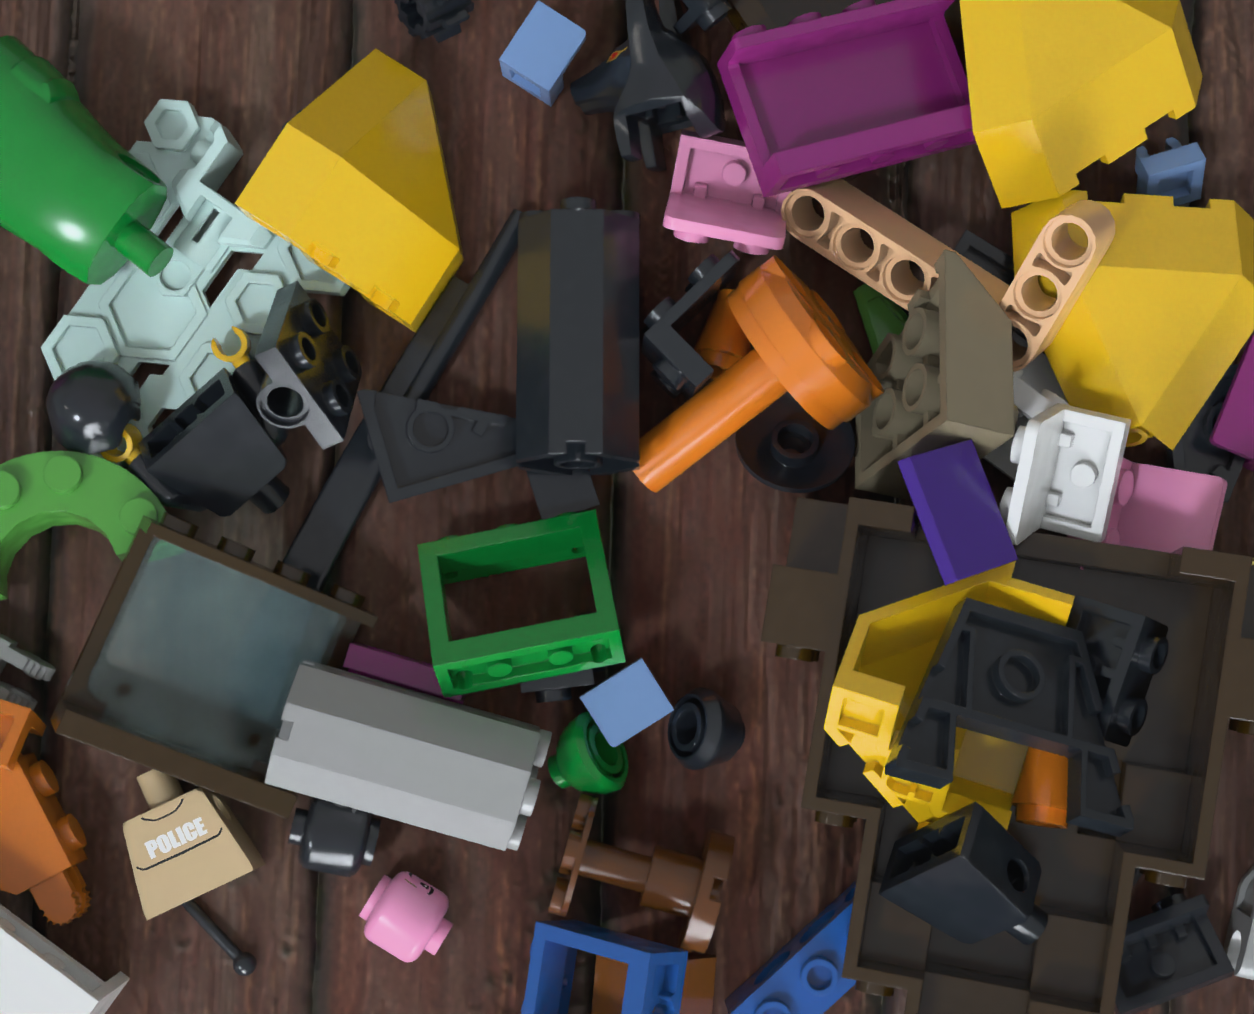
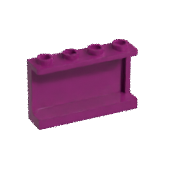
M862 0L848 6L839 14L822 17L820 12H810L794 18L787 26L767 30L765 25H754L742 29L732 36V41L717 62V66L764 198L977 143L972 129L968 80L944 17L945 11L955 0H894L877 5L875 0Z

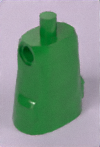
M1 36L0 226L40 250L59 267L86 284L101 285L113 277L128 260L149 277L156 276L167 266L174 252L171 246L150 230L167 199V186L152 170L112 138L80 102L74 84L66 79L48 60L36 56L17 37Z

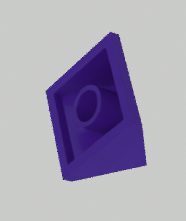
M972 439L897 461L945 586L1018 560Z

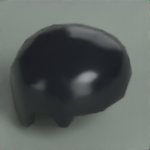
M85 361L68 368L53 382L46 399L47 412L54 438L68 451L90 455L113 450L121 445L123 431L127 423L131 419L134 421L141 419V410L139 408L141 406L138 381L118 364L106 361Z

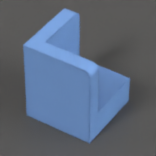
M538 0L499 58L502 76L552 107L564 88L563 74L586 40V31Z
M642 657L580 696V699L605 739L612 747L620 745L674 711Z

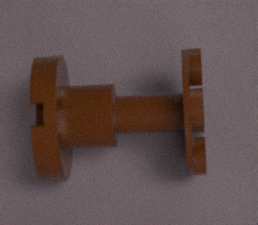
M581 793L571 828L581 830L582 833L570 831L559 873L569 875L570 878L557 877L548 912L566 917L578 875L640 892V906L683 917L678 943L679 949L687 950L688 952L705 953L722 902L719 899L723 882L728 880L735 837L710 829L699 857L655 845L650 857L589 840L588 837L599 797Z

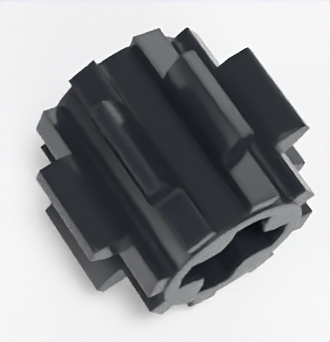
M395 0L394 2L398 7L399 14L397 16L400 22H403L407 27L408 33L411 36L416 37L420 35L421 40L433 35L438 43L461 33L460 23L468 20L470 17L468 13L474 10V2L471 0Z

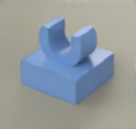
M1173 137L1167 138L1165 151L1149 156L1144 146L1137 147L1135 172L1138 175L1136 194L1173 196L1174 206L1201 199L1206 157L1197 142L1182 146L1177 139Z

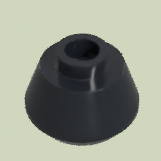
M698 687L688 692L675 704L668 723V742L672 753L683 767L690 770H701L729 761L741 748L745 739V725L741 714L734 705L709 688Z

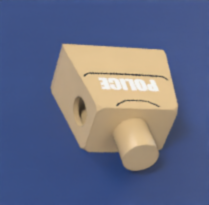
M154 769L137 777L150 810L124 822L123 832L142 909L147 920L266 865L261 854L219 793L199 787L184 794L178 778Z

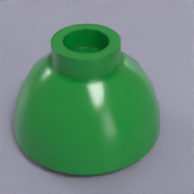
M583 712L572 719L563 729L557 741L556 753L548 759L549 773L554 782L564 789L572 786L578 791L597 795L620 790L627 780L629 766L624 744L621 743L616 747L610 746L589 712Z

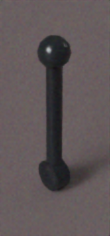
M193 899L181 904L233 960V969L238 975L248 976L254 972L257 965L254 955L249 952H242Z

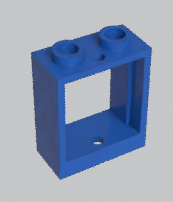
M578 920L536 921L534 937L530 947V964L521 1014H568L577 949L628 964L621 1014H680L688 958L687 950Z

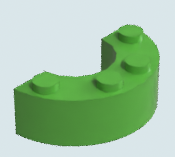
M43 451L26 454L0 464V601L8 599L7 574L14 556L32 536L53 526H83L104 535L110 541L118 558L123 561L143 515L160 522L166 510L154 493L135 475L111 461L91 454L75 451ZM160 539L155 544L148 562L186 551Z

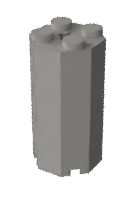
M304 659L303 663L301 662L284 707L281 718L283 723L279 738L276 737L273 744L265 783L506 851L508 848L517 851L524 833L527 816H531L541 783V780L536 779L539 767L542 768L552 732L540 729L536 725Z

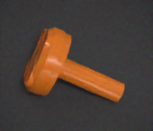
M773 255L765 263L753 270L727 296L734 317L754 349L640 437V469L633 470V472L651 491L655 493L660 491L786 392H789L808 414L829 430H834L841 423L852 420L885 392L881 383L865 363L828 304L816 291L810 290L777 256Z

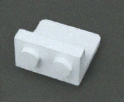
M1057 403L1031 418L1027 426L1020 425L1018 427L1010 454L1011 462L1018 464L1014 487L1008 486L999 507L1012 544H1020L1039 528L1094 542H1102L1106 538L1131 419Z

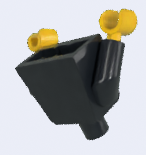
M231 326L241 340V348L235 355H226L216 338H213L211 342L213 354L218 359L233 364L235 371L232 375L225 368L220 370L145 438H142L141 432L137 427L127 423L123 431V437L127 443L125 452L117 448L100 452L103 458L115 463L125 461L129 465L127 471L141 480L154 493L162 506L197 512L209 509L220 517L231 516L244 503L250 500L262 512L270 514L278 510L289 496V487L276 476L285 468L288 462L281 446L288 436V429L278 428L269 424L260 416L256 408V398L265 370L257 359L251 360L248 356L251 350V340L249 335L240 328Z

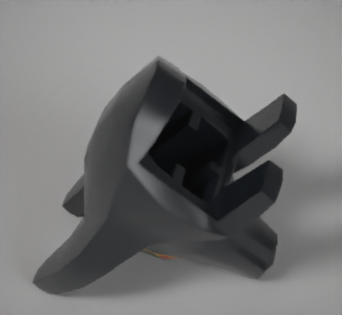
M626 0L629 39L613 50L604 62L570 85L574 103L582 109L585 115L614 112L613 121L621 157L628 162L642 160L643 155L646 168L652 172L667 170L662 134L693 126L701 138H708L724 132L726 128L723 100L711 66L707 59L692 46L689 31L679 36L673 29V25L684 15L680 0H659V13L655 0Z

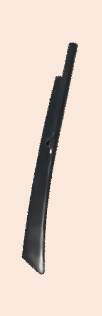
M517 209L512 210L469 284L454 276L451 278L379 392L428 400L518 248L519 214L522 213ZM364 418L340 456L283 559V562L312 574L308 585L320 590L324 589L347 540L381 480ZM271 585L268 587L221 682V686L236 712L267 724L270 723L288 670L316 604Z

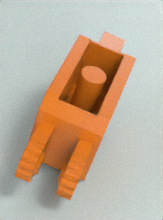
M20 752L13 771L0 768V890L14 895L30 890L39 909L44 911L43 917L46 916L48 918L47 922L52 921L53 925L59 923L62 926L65 923L72 922L75 918L83 916L82 913L88 912L87 908L91 906L89 904V901L92 899L89 897L90 891H86L85 887L87 885L77 867V864L88 859L82 848L86 846L87 841L77 819L70 813L65 815L55 795L59 791V784L50 766L44 760L38 761L34 753L22 755Z

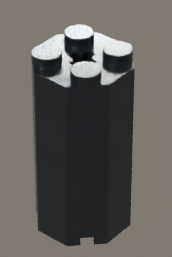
M568 197L560 200V209H550L547 211L530 210L519 214L516 462L518 463L519 470L550 475H572V469H589V475H611L640 469L641 215L638 212L597 209V202L594 199Z

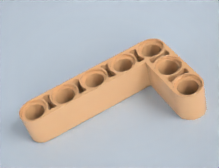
M841 178L796 189L787 195L782 204V220L786 221V230L793 237L907 311V304L918 289L930 291L938 279L939 274L936 273L934 265L943 251L946 249L956 252ZM812 198L821 203L824 209V218L815 212ZM1080 200L1050 219L1041 230L1011 285L1006 284L956 252L1012 321V326L1023 332L1027 339L1028 347L1017 344L1012 338L1013 372L1025 368L1053 342L1111 245L1115 235V221L1111 212L1103 204L1093 200ZM1068 223L1077 224L1085 230L1088 237V247L1079 246L1071 240L1068 234ZM861 229L871 236L874 250L864 244L861 238ZM909 261H913L921 267L924 273V282L918 280L912 274ZM1038 275L1045 276L1054 283L1057 289V298L1050 297L1041 290L1038 284Z

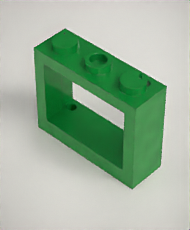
M596 509L579 513L565 512L553 518L523 524H505L493 530L462 536L449 535L437 541L417 544L432 663L444 698L626 662ZM586 557L597 612L452 641L445 584Z

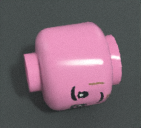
M407 871L396 874L393 879L384 875L359 917L366 920L364 926L365 937L407 963L418 959L423 950L435 956L453 926L452 922L444 918L449 907L448 897L442 891Z

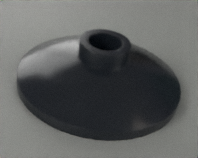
M786 392L736 431L735 446L738 457L745 469L761 483L784 492L809 493L832 485L846 473L855 451V436L850 422H843L834 430L825 428L808 414L789 392ZM795 449L799 451L800 454L790 453L785 450Z

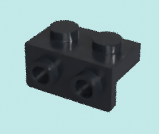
M1185 893L1174 894L1155 903L1151 907L1153 913L1132 921L1128 915L1114 1008L1116 1014H1135L1232 977L1235 970L1207 916L1210 905L1204 894L1187 899Z

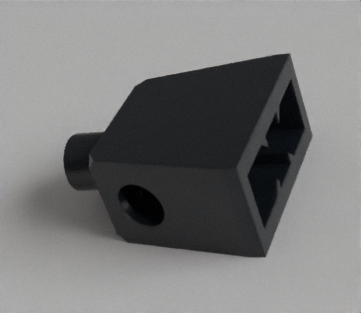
M976 801L894 842L878 894L961 943L974 944L1006 931L1022 944L1029 945L1042 935L1048 923L1047 912L1034 903L1042 873L1039 861Z

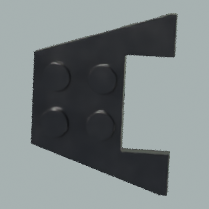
M966 597L954 607L887 759L885 775L941 789L951 783L954 770L956 727L1067 757L1066 823L1117 837L1134 830V818L1130 805H1121L1114 779L1115 775L1121 773L1115 749L1105 746L1097 714L1104 709L1083 632Z

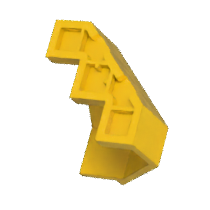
M960 0L973 134L1002 209L1061 197L1079 185L1076 173L1099 158L1101 162L1109 165L1148 139L1145 132L1146 127L1167 113L1168 117L1177 120L1196 107L1203 75L1180 0Z
M377 48L287 122L235 202L247 217L298 248L310 262L358 291L367 303L415 333L464 261L433 98L427 80Z
M1070 190L1061 197L1034 202L1011 213L1014 278L1043 227L1050 219L1071 204L1080 200H1088L1087 191ZM1124 193L1120 201L1121 203L1096 201L1103 204L1111 212L1115 221L1113 241L1053 342L1044 352L1070 406L1131 419L1126 447L1140 445L1147 438L1154 436L1173 451L1254 331V219L1234 200L1209 199L1206 208L1174 206L1173 196ZM1068 223V234L1071 240L1079 246L1088 247V237L1085 230L1077 224ZM1038 275V284L1041 290L1046 295L1057 298V289L1054 283L1049 278Z
M1016 561L860 614L833 683L824 730L839 747L849 744L866 763L863 770L865 777L893 808L902 805L918 822L917 830L975 801L987 810L1006 830L1008 829L1012 811H1010L1011 801L1028 746L956 727L953 781L941 789L885 775V764L954 607L966 597L1066 626L1075 596L1012 578Z

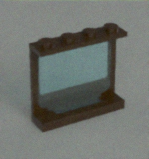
M164 512L159 522L143 515L50 719L55 733L288 819L298 796L294 791L266 784L265 778L275 738H279L283 723L281 718L299 665L306 659L341 669L349 645L353 643L361 623L374 628L378 617L362 607L366 597L350 589L332 583L327 593L308 585L312 574L291 564L278 560L274 569H270L252 561L256 550L222 536L216 546L195 537L199 526L180 517Z

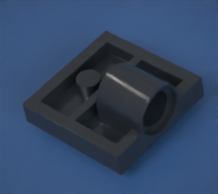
M296 281L277 290L254 355L265 370L256 398V408L265 421L278 428L291 429L305 424L322 449H326L344 441L362 375V368L353 349L348 345L343 346L331 329L326 311L320 302L313 298L310 299L300 283Z

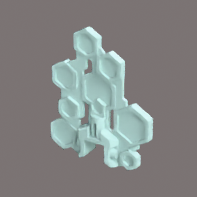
M160 99L144 121L152 142L136 141L130 151H128L152 170L167 186V199L150 230L158 236L179 206L184 215L166 240V243L174 250L170 262L159 274L149 277L128 260L113 277L101 285L90 284L70 313L63 315L41 346L54 381L68 368L80 362L92 360L118 364L131 376H133L141 363L169 365L163 375L150 374L140 388L141 406L139 408L141 410V419L139 421L131 419L128 423L137 427L141 432L142 438H145L153 431L152 426L164 409L176 410L223 368L227 369L231 375L235 371L233 364L222 361L213 354L211 349L213 338L218 340L226 355H235L241 348V340L231 326L240 328L249 335L251 340V350L248 356L251 360L256 359L254 355L278 289L296 281L300 283L306 293L345 296L350 289V286L310 262L298 248L247 217L236 205L217 193V190L242 157L243 151L225 126L212 117L198 116L195 107L190 102L181 100ZM234 252L262 254L252 270L237 269L214 303L210 305L205 292ZM122 436V443L117 449L125 452L127 443ZM99 452V453H95V454H91V455H94V456L103 458V456L100 454V452ZM125 461L115 463L121 467L129 466Z

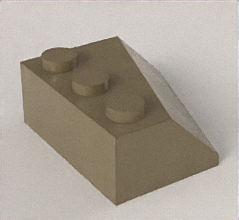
M946 249L943 251L934 265L939 277L930 291L921 289L916 291L907 304L909 317L902 332L899 335L888 332L867 363L885 392L855 417V489L912 501L897 461L970 439L973 441L979 459H982L1015 436L1018 409L1014 404L1012 321L956 252Z

